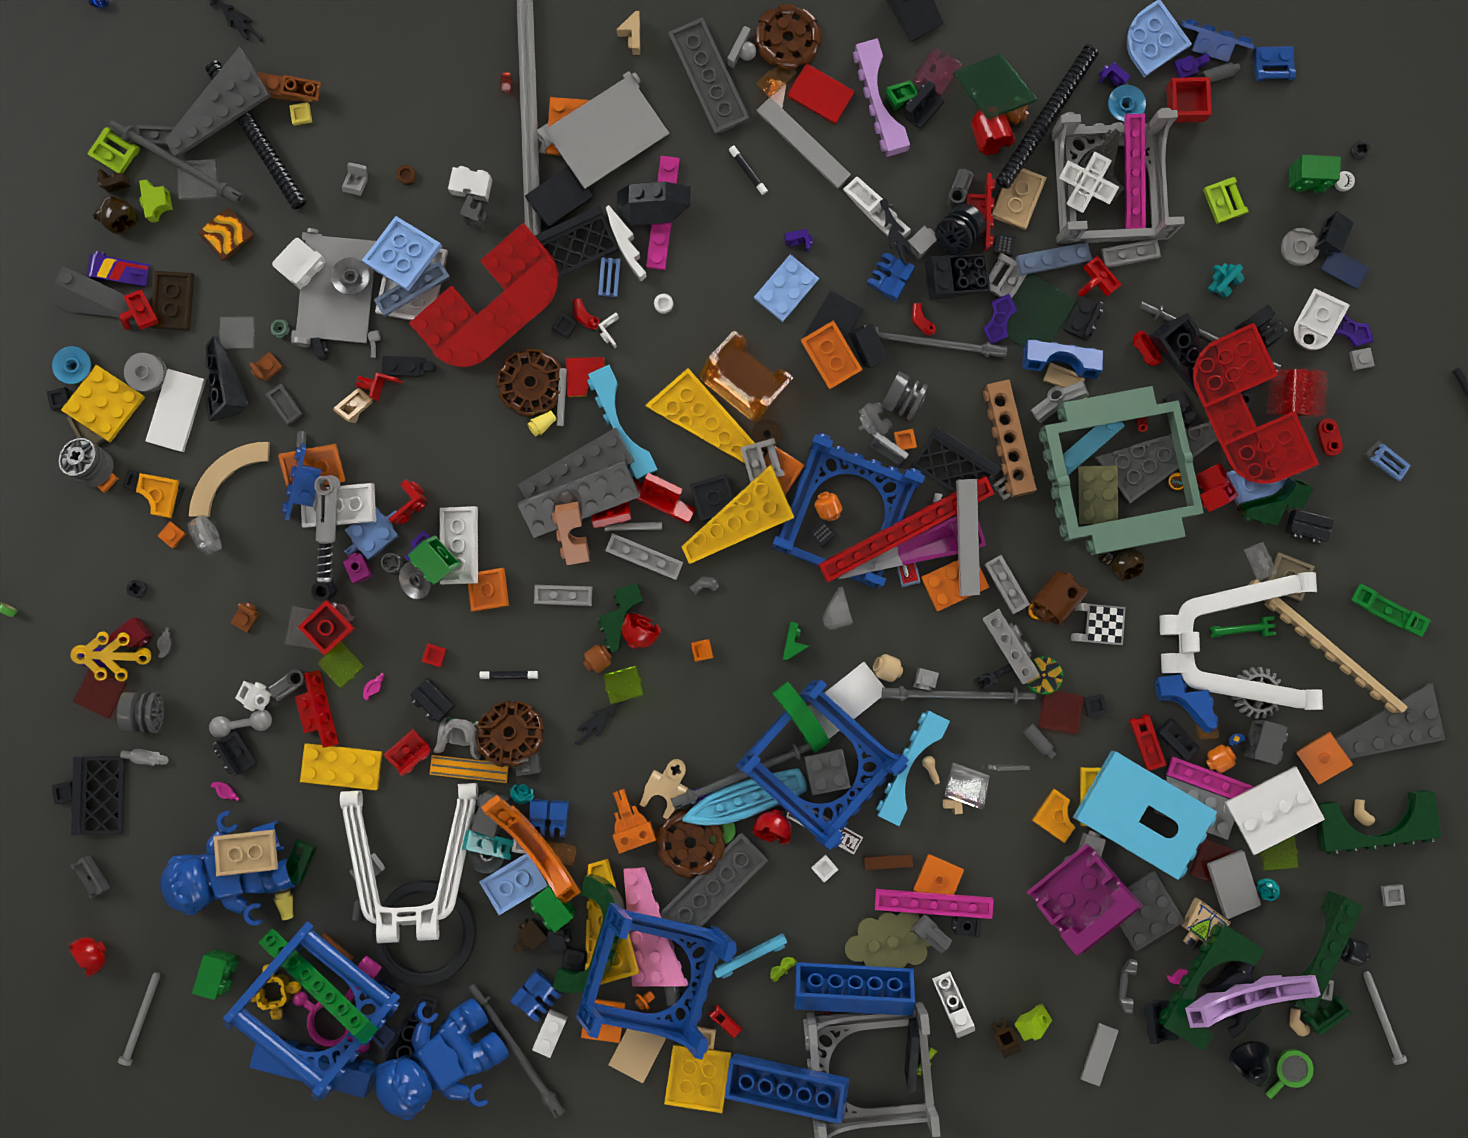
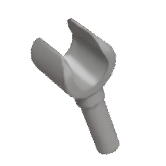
M377 330L368 333L371 345V358H376L375 341L381 340L380 333Z

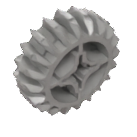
M1251 667L1249 671H1242L1243 676L1237 675L1239 679L1250 681L1255 678V682L1265 683L1263 682L1264 679L1268 684L1277 686L1282 681L1281 679H1275L1276 673L1270 674V669L1263 671L1262 667H1257V669ZM1231 697L1232 700H1237L1234 704L1235 707L1241 706L1239 709L1240 713L1246 712L1247 717L1253 716L1254 719H1258L1259 716L1264 719L1266 714L1268 716L1273 715L1272 710H1279L1277 704L1267 703L1261 708L1262 701L1251 700L1252 707L1245 698Z

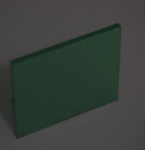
M1002 54L953 71L954 77L988 120L1037 101L1036 96Z
M1034 273L1027 274L1012 297L1017 311L1010 316L1007 322V338L1023 348L1028 340L1036 339L1051 343L1077 301Z

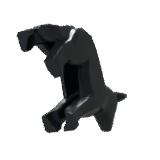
M1235 961L1215 981L1209 984H1202L1201 987L1206 994L1222 992L1236 984H1252L1255 982L1251 975L1255 966L1246 962ZM1264 1005L1222 1019V1021L1237 1019L1236 1023L1228 1028L1231 1036L1235 1038L1243 1032L1248 1023L1262 1012Z

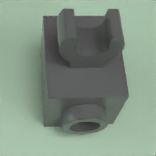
M539 752L531 755L529 758L520 760V762L526 763L512 767L513 773L516 772V776L542 772Z

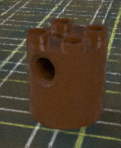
M1058 570L1031 600L1033 607L1038 610L1035 615L1045 624L1051 621L1056 625L1062 626L1086 597L1088 590L1084 586L1078 585L1075 582L1076 578L1069 572L1064 574Z

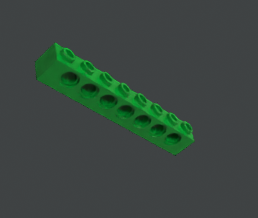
M272 928L260 940L259 944L275 959L288 942ZM296 950L282 965L363 1045L378 1030L369 1019Z

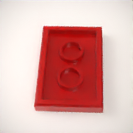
M806 64L787 97L836 125L855 91Z

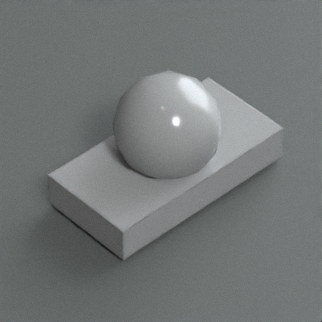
M746 26L742 28L727 58V64L731 68L735 67L739 57L749 61L756 55L755 45L747 42L750 38L751 29Z

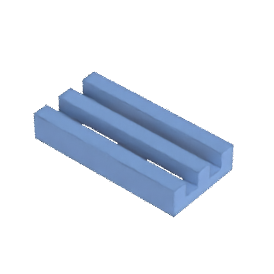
M601 257L599 296L618 298L620 259H605ZM605 263H608L606 292H603ZM616 264L614 293H610L612 265Z
M1380 444L1379 451L1376 450L1374 453L1376 454L1375 457H1371L1370 460L1396 481H1401L1411 465L1385 444ZM1385 452L1386 454H1388L1404 468L1401 469L1393 461L1387 458L1383 453ZM1381 458L1384 462H1386L1389 466L1396 470L1399 473V475L1379 459Z

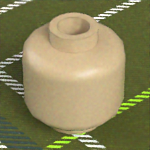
M884 654L876 658L873 671H875V675L878 678L893 682L901 677L903 667H901V661L898 658Z

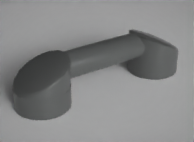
M1128 959L1121 969L1118 1001L1125 1014H1132L1133 999L1126 997L1129 975H1136L1137 973L1136 959Z

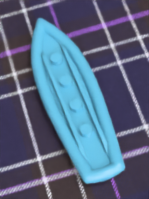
M799 768L772 773L797 796L807 791L806 779ZM751 778L710 793L696 803L682 818V821L696 825H722L749 818L780 804Z

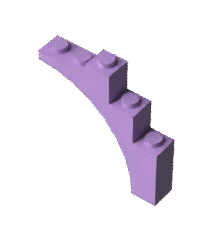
M1282 975L1263 976L1252 984H1236L1225 992L1206 993L1185 1009L1190 1028L1209 1027L1228 1016L1255 1007L1288 1000L1315 998L1321 994L1315 975L1282 977Z

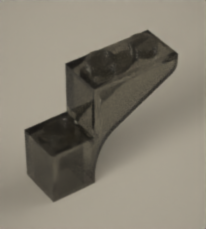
M1116 128L1114 131L1109 130L1102 138L1105 140L1101 146L1096 145L1090 152V155L1097 152L1112 160L1106 170V176H1103V179L1119 187L1111 203L1125 189L1116 180L1113 171L1120 140V132Z

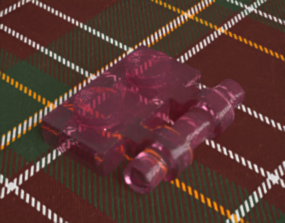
M935 48L933 53L927 56V61L923 67L920 66L917 70L914 80L917 83H920L923 78L928 80L927 83L930 80L936 86V94L941 97L962 67V64L948 54L942 60L939 58L941 51ZM932 65L937 66L934 73L929 71Z

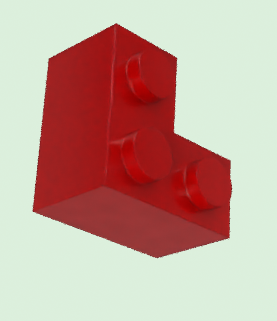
M1221 462L1196 474L1197 484L1204 490V493L1200 495L1202 506L1208 509L1209 512L1231 502L1239 496Z

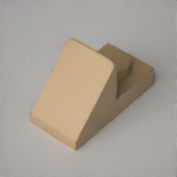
M635 11L617 28L618 37H628V48H632L633 55H640L639 11Z
M357 388L336 405L333 410L346 421L356 423L359 414L372 404L373 399Z

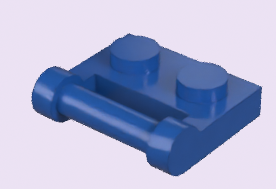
M1256 47L1254 49L1255 80H1295L1294 47ZM1285 67H1286V71H1264V70H1263V68H1285Z

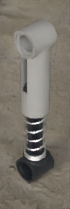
M333 475L320 476L314 483L317 492L316 541L320 545L319 549H317L319 551V557H317L319 558V564L317 565L319 566V572H317L319 576H317V580L311 588V595L317 601L331 599L337 592L330 571L333 570L331 568V563L333 562L331 560L333 555L331 552L333 545L331 543L335 542L337 492L340 489V481ZM326 481L329 482V489H326L325 487ZM322 587H325L326 595L323 594Z

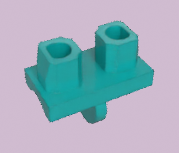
M1226 263L1222 266L1215 265L1212 268L1215 273L1212 276L1214 281L1207 289L1210 292H1216L1220 297H1228L1232 293L1228 284L1232 282L1233 285H1238L1245 279L1241 273L1243 269L1241 264L1237 266L1233 264L1227 265Z

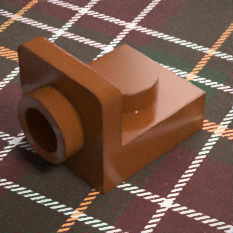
M271 352L267 353L256 363L251 362L249 364L253 368L251 373L257 379L261 378L265 382L284 368Z
M246 602V604L239 603V609L230 623L249 633L261 613L256 611L257 607L249 602Z

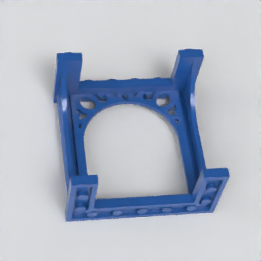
M823 433L815 434L810 447V455L790 504L794 518L783 522L778 537L776 536L772 548L818 566V564L827 559L793 547L811 497L821 483L841 474L857 475L872 483L879 491L884 502L885 517L881 528L882 531L904 519L914 490H917L925 479V476L921 475L922 472L911 468L910 470L907 469L903 474L899 473V469L892 466L886 468L881 466V462L871 459V461L863 459L864 456L859 453H847L845 448L837 445L834 448L832 447L833 441L830 440V436ZM828 459H833L836 462V471L831 472L826 467ZM840 461H842V464L845 466L847 464L848 469H842ZM820 467H822L823 471L826 473L824 477L819 476V474L822 472L820 471ZM862 469L865 471V474L862 475L859 471ZM877 476H879V479L886 478L882 483H878L875 480ZM886 483H895L896 489L893 492L886 493L883 491V486ZM896 495V498L892 499V504L887 501L888 497ZM884 569L848 577L876 589L883 587L886 578L882 577Z
M812 680L799 696L805 703L808 701L854 746L858 759V770L851 788L843 796L832 802L811 803L794 794L759 762L761 759L758 755L791 719L786 710L735 767L740 772L751 777L816 837L815 840L820 845L831 850L832 848H837L842 842L841 837L843 834L840 831L848 824L847 819L859 812L861 803L864 800L868 801L874 794L873 790L876 786L880 787L887 778L885 776L888 773L894 775L897 773L901 774L908 765L906 763L909 759L903 754L891 753L823 692V689L827 686L823 680ZM863 751L866 753V755H871V757H866L863 759ZM866 762H873L876 765V769L872 772H866L863 770V765ZM863 775L870 776L869 778L864 779V783L860 781V778ZM851 791L855 793L853 797L850 796ZM840 803L842 804V808H839L837 814L835 807L837 804ZM827 807L833 813L832 819L828 822L823 818V811ZM812 809H819L818 818L815 816L816 813L812 812Z
M610 902L576 1018L587 1034L593 1038H598L601 1025L607 1024L668 1038L684 1045L695 1058L703 1059L704 1053L708 1050V1040L696 1026L702 1017L701 1009L703 1002L707 1000V989L713 979L714 965L717 964L719 957L723 961L731 963L732 957L735 956L737 950L736 942L715 926L707 929L624 910L618 904ZM629 930L671 939L684 949L690 962V979L684 994L674 1005L657 1013H641L595 1003L615 934L619 938L627 939ZM687 942L692 944L690 948L687 947ZM704 947V951L701 956H692L693 951L696 948ZM697 962H700L699 965H698L699 968L696 969V968H695L696 963H697ZM686 999H689L688 1006L684 1005ZM677 1008L684 1009V1019L679 1020L676 1018L675 1011ZM670 1014L673 1021H670L669 1018L665 1019L666 1015Z
M307 921L223 1017L224 1027L229 1031L235 1026L306 1084L312 1091L311 1098L317 1102L319 1098L324 1100L332 1089L331 1082L334 1078L339 1079L346 1071L344 1068L348 1061L352 1063L360 1054L357 1050L362 1043L349 1031L341 1042L330 1049L320 1052L300 1051L288 1045L245 1009L246 1006L295 950L299 952L303 947L349 985L355 998L356 1008L360 1012L364 1005L371 1004L375 1006L376 1011L373 1014L363 1015L378 1030L386 1022L385 1018L388 1017L390 1019L400 1005L398 1003L400 996L395 992L391 994L314 932V926ZM363 994L365 998L368 996L370 999L361 1001L359 997ZM373 1036L364 1044V1046H366L369 1043ZM352 1037L353 1041L348 1042L347 1038ZM339 1051L340 1056H336V1063L334 1064L332 1053ZM321 1056H326L329 1059V1068L326 1071L320 1070L318 1066V1060ZM309 1057L314 1058L313 1068L310 1066L311 1062L306 1061Z

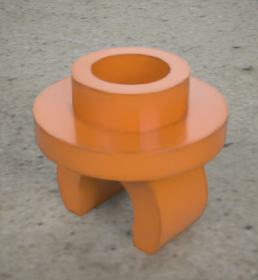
M651 991L646 992L643 996L637 993L635 995V1003L641 1010L645 1009L648 1011L650 1009L648 1003L655 996Z

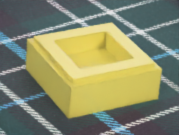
M308 102L289 105L294 126L312 123L310 104Z

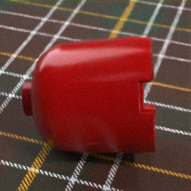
M984 106L973 116L971 128L979 153L982 152L983 155L996 154L1000 152L999 148L1005 145L1009 148L1015 142L1007 116L1001 108Z

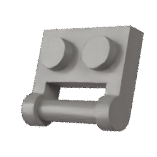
M1000 253L997 257L998 261L989 273L990 292L999 298L1009 293L1012 298L1026 275L1020 276L1016 261ZM1006 264L1009 268L996 287L992 283L1003 265Z
M774 438L741 447L750 482L767 468L761 449L763 447H767L776 476L785 475L779 464L774 446L776 444Z

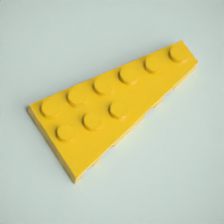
M608 859L588 864V875L595 874L603 877L616 888ZM590 898L587 901V963L585 964V970L590 965L603 920L601 908ZM629 934L627 939L622 938V941L618 944L616 950L618 953L617 958L612 963L609 973L601 981L600 985L639 974Z

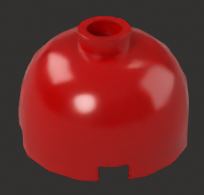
M628 613L624 618L621 630L627 644L637 649L638 647L646 648L655 643L661 633L660 627L657 624L655 626L650 624L651 619L643 615L631 613L629 616Z
M772 810V812L761 814L756 819L752 833H755L756 837L773 843V840H779V844H788L792 835L791 822L787 817L783 816L782 811Z
M85 937L68 945L73 957L81 968H85L87 971L85 974L89 978L104 966L106 961L104 952L107 949L101 940L96 942L93 938Z

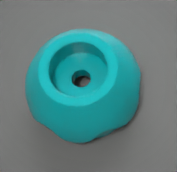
M515 784L510 789V796L515 803L524 805L533 799V789H529L525 784Z
M1265 878L1257 882L1256 890L1260 893L1262 899L1272 902L1279 898L1280 888L1274 880Z

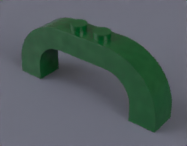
M595 874L585 876L580 895L594 900L601 908L603 920L590 965L585 971L579 972L563 968L557 970L552 988L561 992L579 993L584 991L610 902L615 903L624 909L623 900L617 889L608 880ZM616 934L601 981L607 976L612 963L617 958L618 953L616 950L622 938H619Z

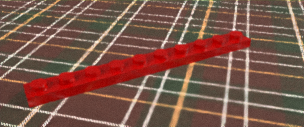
M985 476L977 480V501L980 502L994 494L989 480ZM957 491L818 564L826 582L836 579L956 515Z

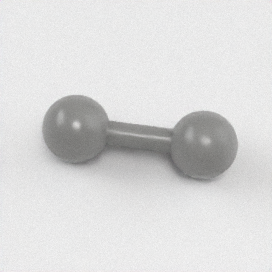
M256 710L251 714L250 718L230 721L226 717L218 716L210 722L209 731L216 738H224L229 735L231 729L252 726L257 731H264L271 726L272 716L267 710Z

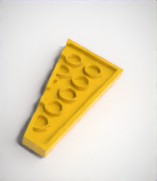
M689 368L645 405L657 414L744 464L745 461L741 447L755 444Z
M772 465L766 468L681 546L689 564L794 518Z

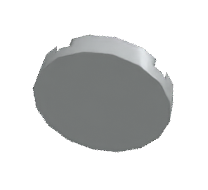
M1296 228L1288 232L1281 242V253L1284 259L1295 266H1305L1311 263L1320 251L1314 249L1318 237L1316 238L1314 233L1306 228Z

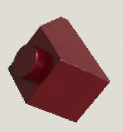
M132 617L109 635L106 645L113 642L118 634L124 632L130 638L129 643L123 647L142 648L149 643L148 639L153 635L140 618ZM125 637L119 638L121 641L127 640Z

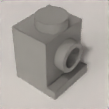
M917 668L913 687L932 691L936 687L939 673Z

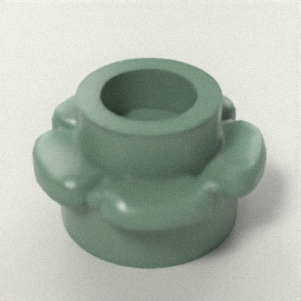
M275 320L271 324V333L276 335L277 338H283L284 335L289 333L290 328L287 321Z

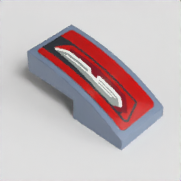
M916 562L896 566L902 588L921 582Z

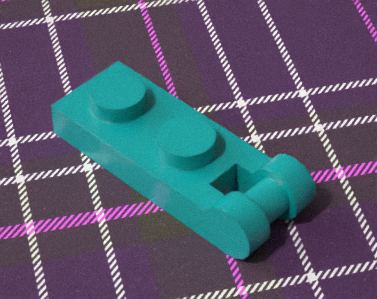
M466 830L462 850L510 860V849L513 847L514 841L497 836L493 838L475 831Z

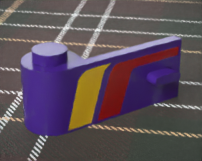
M95 251L94 254L89 256L86 277L96 281L110 280L146 287L149 264L106 256V253Z

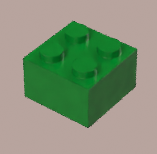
M1300 156L1289 166V189H1295L1297 192L1314 190L1316 193L1326 192V190L1340 180L1341 157Z
M436 535L424 540L408 554L411 564L419 568L424 573L423 577L425 580L433 585L444 580L461 565Z
M550 885L530 901L536 915L540 914L544 919L543 923L549 931L553 930L554 933L569 922L577 913L569 901L565 904L556 897Z
M214 949L204 954L192 994L216 1000L229 992L233 980H231L232 973H235L238 967V961H236L238 955L219 949Z

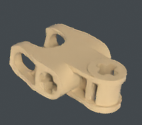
M673 759L668 763L663 774L654 770L645 786L640 805L645 807L654 795L663 796L667 801V808L663 817L668 820L675 810L670 798L681 795L688 790V787L680 784L686 772L685 763L680 759ZM679 765L681 773L677 772L676 774H674L673 769L671 767Z

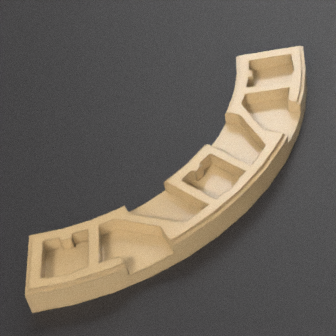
M270 442L243 445L217 459L205 471L194 490L189 516L199 517L204 515L210 517L212 502L219 486L234 471L243 466L259 462H269Z

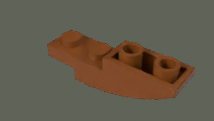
M257 72L271 96L269 98L301 102H317L319 100L322 85L319 81L288 75L281 77Z

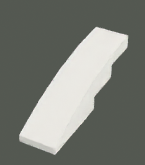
M854 178L843 189L844 192L888 236L891 224H888L887 227L884 226L885 213L881 211L882 208L879 202L882 198L860 178ZM889 208L896 222L905 230L901 234L906 238L911 233V229L898 219L897 214Z
M608 205L606 210L619 249L639 280L642 281L647 276L643 268L637 263V260L640 259V253L630 243L634 239L633 233Z

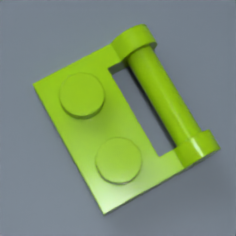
M106 127L87 154L116 173L123 174L132 159L140 152V147L136 144L125 142L121 137L114 134L113 130ZM110 139L126 149L125 155L106 144L107 140Z
M1235 177L1203 189L1216 224L1249 212L1248 208L1243 204L1236 186L1237 180ZM1225 187H1229L1237 210L1233 209Z

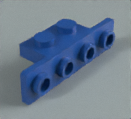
M1187 18V21L1182 20L1180 23L1183 27L1198 31L1191 49L1192 51L1204 55L1208 54L1210 57L1226 62L1229 61L1235 44L1254 49L1255 46L1251 42V38L1245 36L1237 38L1233 36L1234 33L1223 30L1221 33L1215 31L1216 27L1208 24L1202 27L1197 25V21Z
M301 443L300 448H296L294 459L297 460L296 467L292 466L290 477L293 480L292 484L287 485L286 495H288V500L283 502L282 506L285 520L290 518L293 503L313 507L316 495L314 483L320 477L321 469L302 465L306 452V445L304 443Z

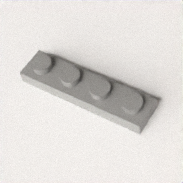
M613 533L605 550L610 554L674 580H677L683 562Z

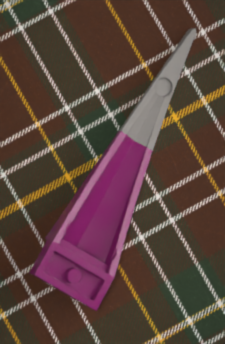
M957 515L944 520L837 578L842 579L867 572L958 554ZM978 520V539L980 548L985 546L986 542Z

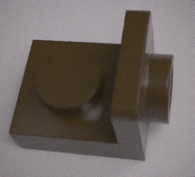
M102 169L97 170L99 186L109 193L131 186L129 179L122 173H114L108 177L107 173Z

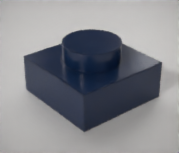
M385 1022L374 1033L372 1040L384 1050L394 1038L396 1031Z

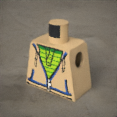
M1194 898L1184 918L1185 922L1181 925L1189 931L1183 942L1193 948L1198 940L1202 942L1207 941L1211 928L1218 921L1226 926L1230 922L1204 902Z

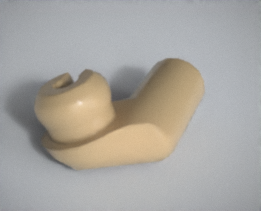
M1355 799L1354 817L1362 825H1373L1375 818L1364 810L1365 800Z
M1291 1008L1290 1027L1299 1036L1304 1037L1310 1033L1309 1026L1300 1020L1301 1009Z

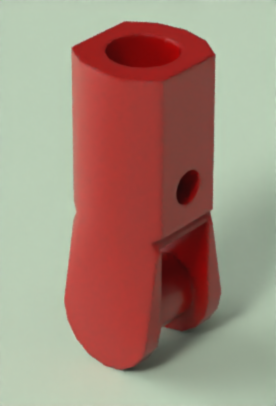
M716 1004V1008L709 1012L708 1015L732 1038H735L742 1028ZM720 1014L724 1016L722 1021L717 1018Z

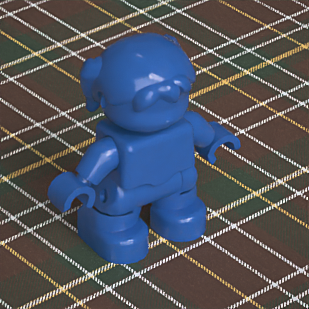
M231 810L224 811L217 817L216 822L219 830L216 829L207 841V854L174 855L168 861L161 874L160 888L166 904L172 909L182 912L184 915L193 916L212 901L220 899L227 910L238 914L244 913V919L249 925H259L264 921L261 918L254 919L251 916V910L253 908H260L262 903L256 902L249 905L248 901L239 894L267 892L273 894L297 885L292 884L286 868L287 858L277 861V870L216 876L213 836L228 835V832L235 831L239 827L237 824H234L232 827L225 825L224 819L227 815H231ZM277 820L255 827L250 832L274 830L275 824L279 822ZM275 831L276 851L283 850L284 847L280 846Z
M474 999L465 1000L451 1010L447 1015L448 1018L442 1021L432 1037H430L431 1026H429V1023L433 1022L438 1014L433 1013L429 1018H425L422 1014V1009L426 1006V1001L416 1006L414 1016L419 1024H416L411 1039L414 1048L412 1056L415 1061L411 1060L409 1055H403L401 1058L377 1065L374 1071L376 1080L375 1092L385 1111L393 1116L400 1117L404 1121L412 1120L431 1099L432 1089L440 1091L448 1100H467L474 1107L484 1106L488 1103L486 1099H481L478 1102L474 1097L475 1091L481 1089L482 1084H474L468 1088V1085L458 1081L466 1076L488 1071L508 1058L509 1053L502 1040L494 1032H490L476 1044L472 1041L469 1035L488 1023L483 1009Z

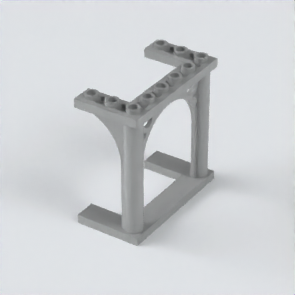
M1162 108L1156 112L1148 124H1145V150L1149 148V151H1147L1148 156H1145V167L1149 179L1152 228L1086 231L1088 229L1087 221H1077L1076 209L1066 205L1075 187L1059 179L1068 160L1078 165L1081 158L1096 147L1102 145H1119L1124 147L1123 123L1117 122L1112 125L1097 123L1093 126H1086L1085 124H1080L1081 114L1067 112L1060 116L1050 133V141H1054L1060 229V233L1056 237L1057 244L1145 241L1156 238L1157 240H1167L1185 224L1184 216L1169 217L1165 164L1166 143L1169 128L1178 118L1177 110ZM1093 139V144H1089L1087 142V140L1091 141ZM1074 140H1079L1083 143V151L1075 149L1073 146ZM1073 154L1077 155L1076 159H1072Z
M922 1002L915 1003L913 1016L870 1013H842L815 1016L814 1012L806 1013L807 1019H803L806 1051H810L811 1057L807 1059L808 1069L820 1072L826 1071L829 1073V1062L833 1050L843 1038L853 1032L908 1026V1019L916 1018L920 1035L919 1053L924 1103L860 1108L846 1102L848 1111L845 1112L840 1124L813 1118L815 1138H831L838 1133L858 1128L927 1122L932 1137L941 1136L939 1116L934 1106L927 1039V1035L930 1034L929 1017ZM834 1030V1033L840 1031V1035L835 1037L831 1031ZM821 1035L829 1036L832 1044L824 1046L819 1041V1037ZM818 1047L826 1051V1057H821L822 1052L818 1049Z

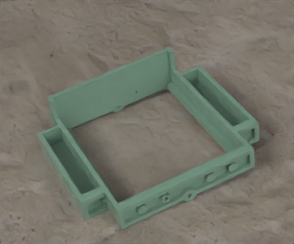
M1153 386L1063 402L1059 405L1057 414L1062 422L1042 427L1039 432V438L1041 443L1044 444L1043 457L1045 462L1048 463L1047 475L1048 479L1052 481L1053 488L1051 489L1053 499L1056 500L1057 507H1055V513L1057 518H1060L1061 526L1059 531L1061 537H1064V541L1069 542L1087 537L1086 548L1092 556L1185 537L1182 518L1198 516L1204 512L1193 467V456L1189 449L1179 401L1156 404ZM1167 413L1187 507L1079 527L1070 489V479L1067 475L1058 433Z

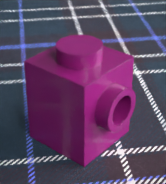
M351 554L347 557L348 560L343 562L352 583L358 584L374 576L363 554Z

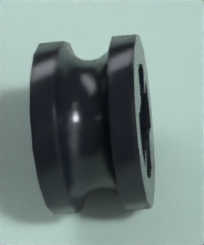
M1360 140L1351 147L1350 153L1353 158L1360 160L1369 154L1371 148L1368 142ZM1362 147L1364 150L1358 153L1357 150Z
M132 580L127 584L126 590L132 597H142L145 595L147 587L140 580ZM135 584L141 587L138 590L139 593L133 591V587H136Z

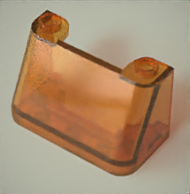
M734 330L708 357L700 372V376L708 386L749 419L759 421L791 383L793 377L786 370L777 369L774 373L745 351L747 343L744 336Z

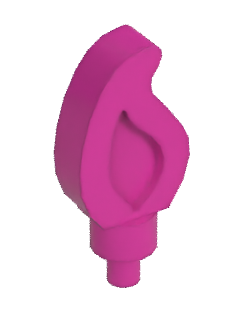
M385 674L377 675L375 679L370 680L365 685L363 690L365 700H369L370 695L376 694L381 690V683Z
M214 782L211 784V787L216 788L220 798L239 801L240 798L236 797L237 794L233 792V788L229 784L224 782Z
M1178 969L1172 976L1167 975V980L1173 984H1179L1181 978L1188 973V970Z

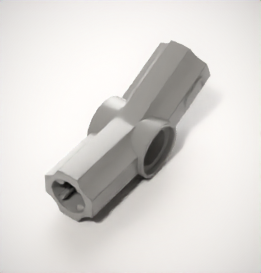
M1084 381L1065 388L1058 386L1051 388L1048 391L1047 398L1030 411L1042 423L1059 409L1058 406L1063 402L1088 397L1089 394Z

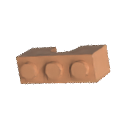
M572 502L555 505V513H552L553 523L558 525L556 535L558 542H562V548H560L562 559H566L567 565L590 561V551L586 536L574 537L570 534L571 529L582 526L579 503Z

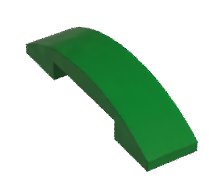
M1361 583L1358 585L1351 598L1352 602L1402 630L1419 637L1424 635L1431 621L1430 619L1415 611H1409Z
M786 682L772 693L800 730L813 753L816 754L830 742L814 714L789 682Z

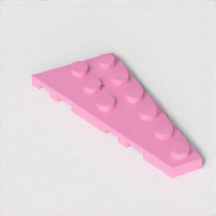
M625 868L626 909L661 918L658 910L660 908L658 902H655L653 897V889L645 868ZM629 930L631 944L639 969V974L632 976V986L688 985L687 979H684L681 971V963L676 958L675 947L671 939Z

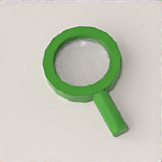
M1288 1049L1280 1053L1275 1060L1274 1066L1276 1076L1279 1079L1266 1092V1095L1272 1100L1284 1085L1298 1088L1309 1083L1313 1076L1314 1067L1308 1055L1297 1049Z

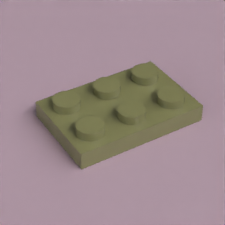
M1117 465L1078 467L1079 524H1099L1118 520Z

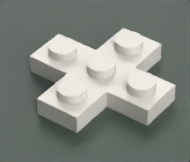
M1094 152L1085 169L1068 160L1059 176V179L1075 187L1066 205L1083 213L1092 196L1110 204L1119 188L1115 184L1103 179L1112 160Z

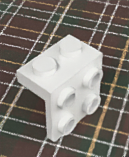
M295 238L273 261L272 265L301 290L303 286L310 282L315 273L323 268L326 261L317 251L314 252L302 240Z

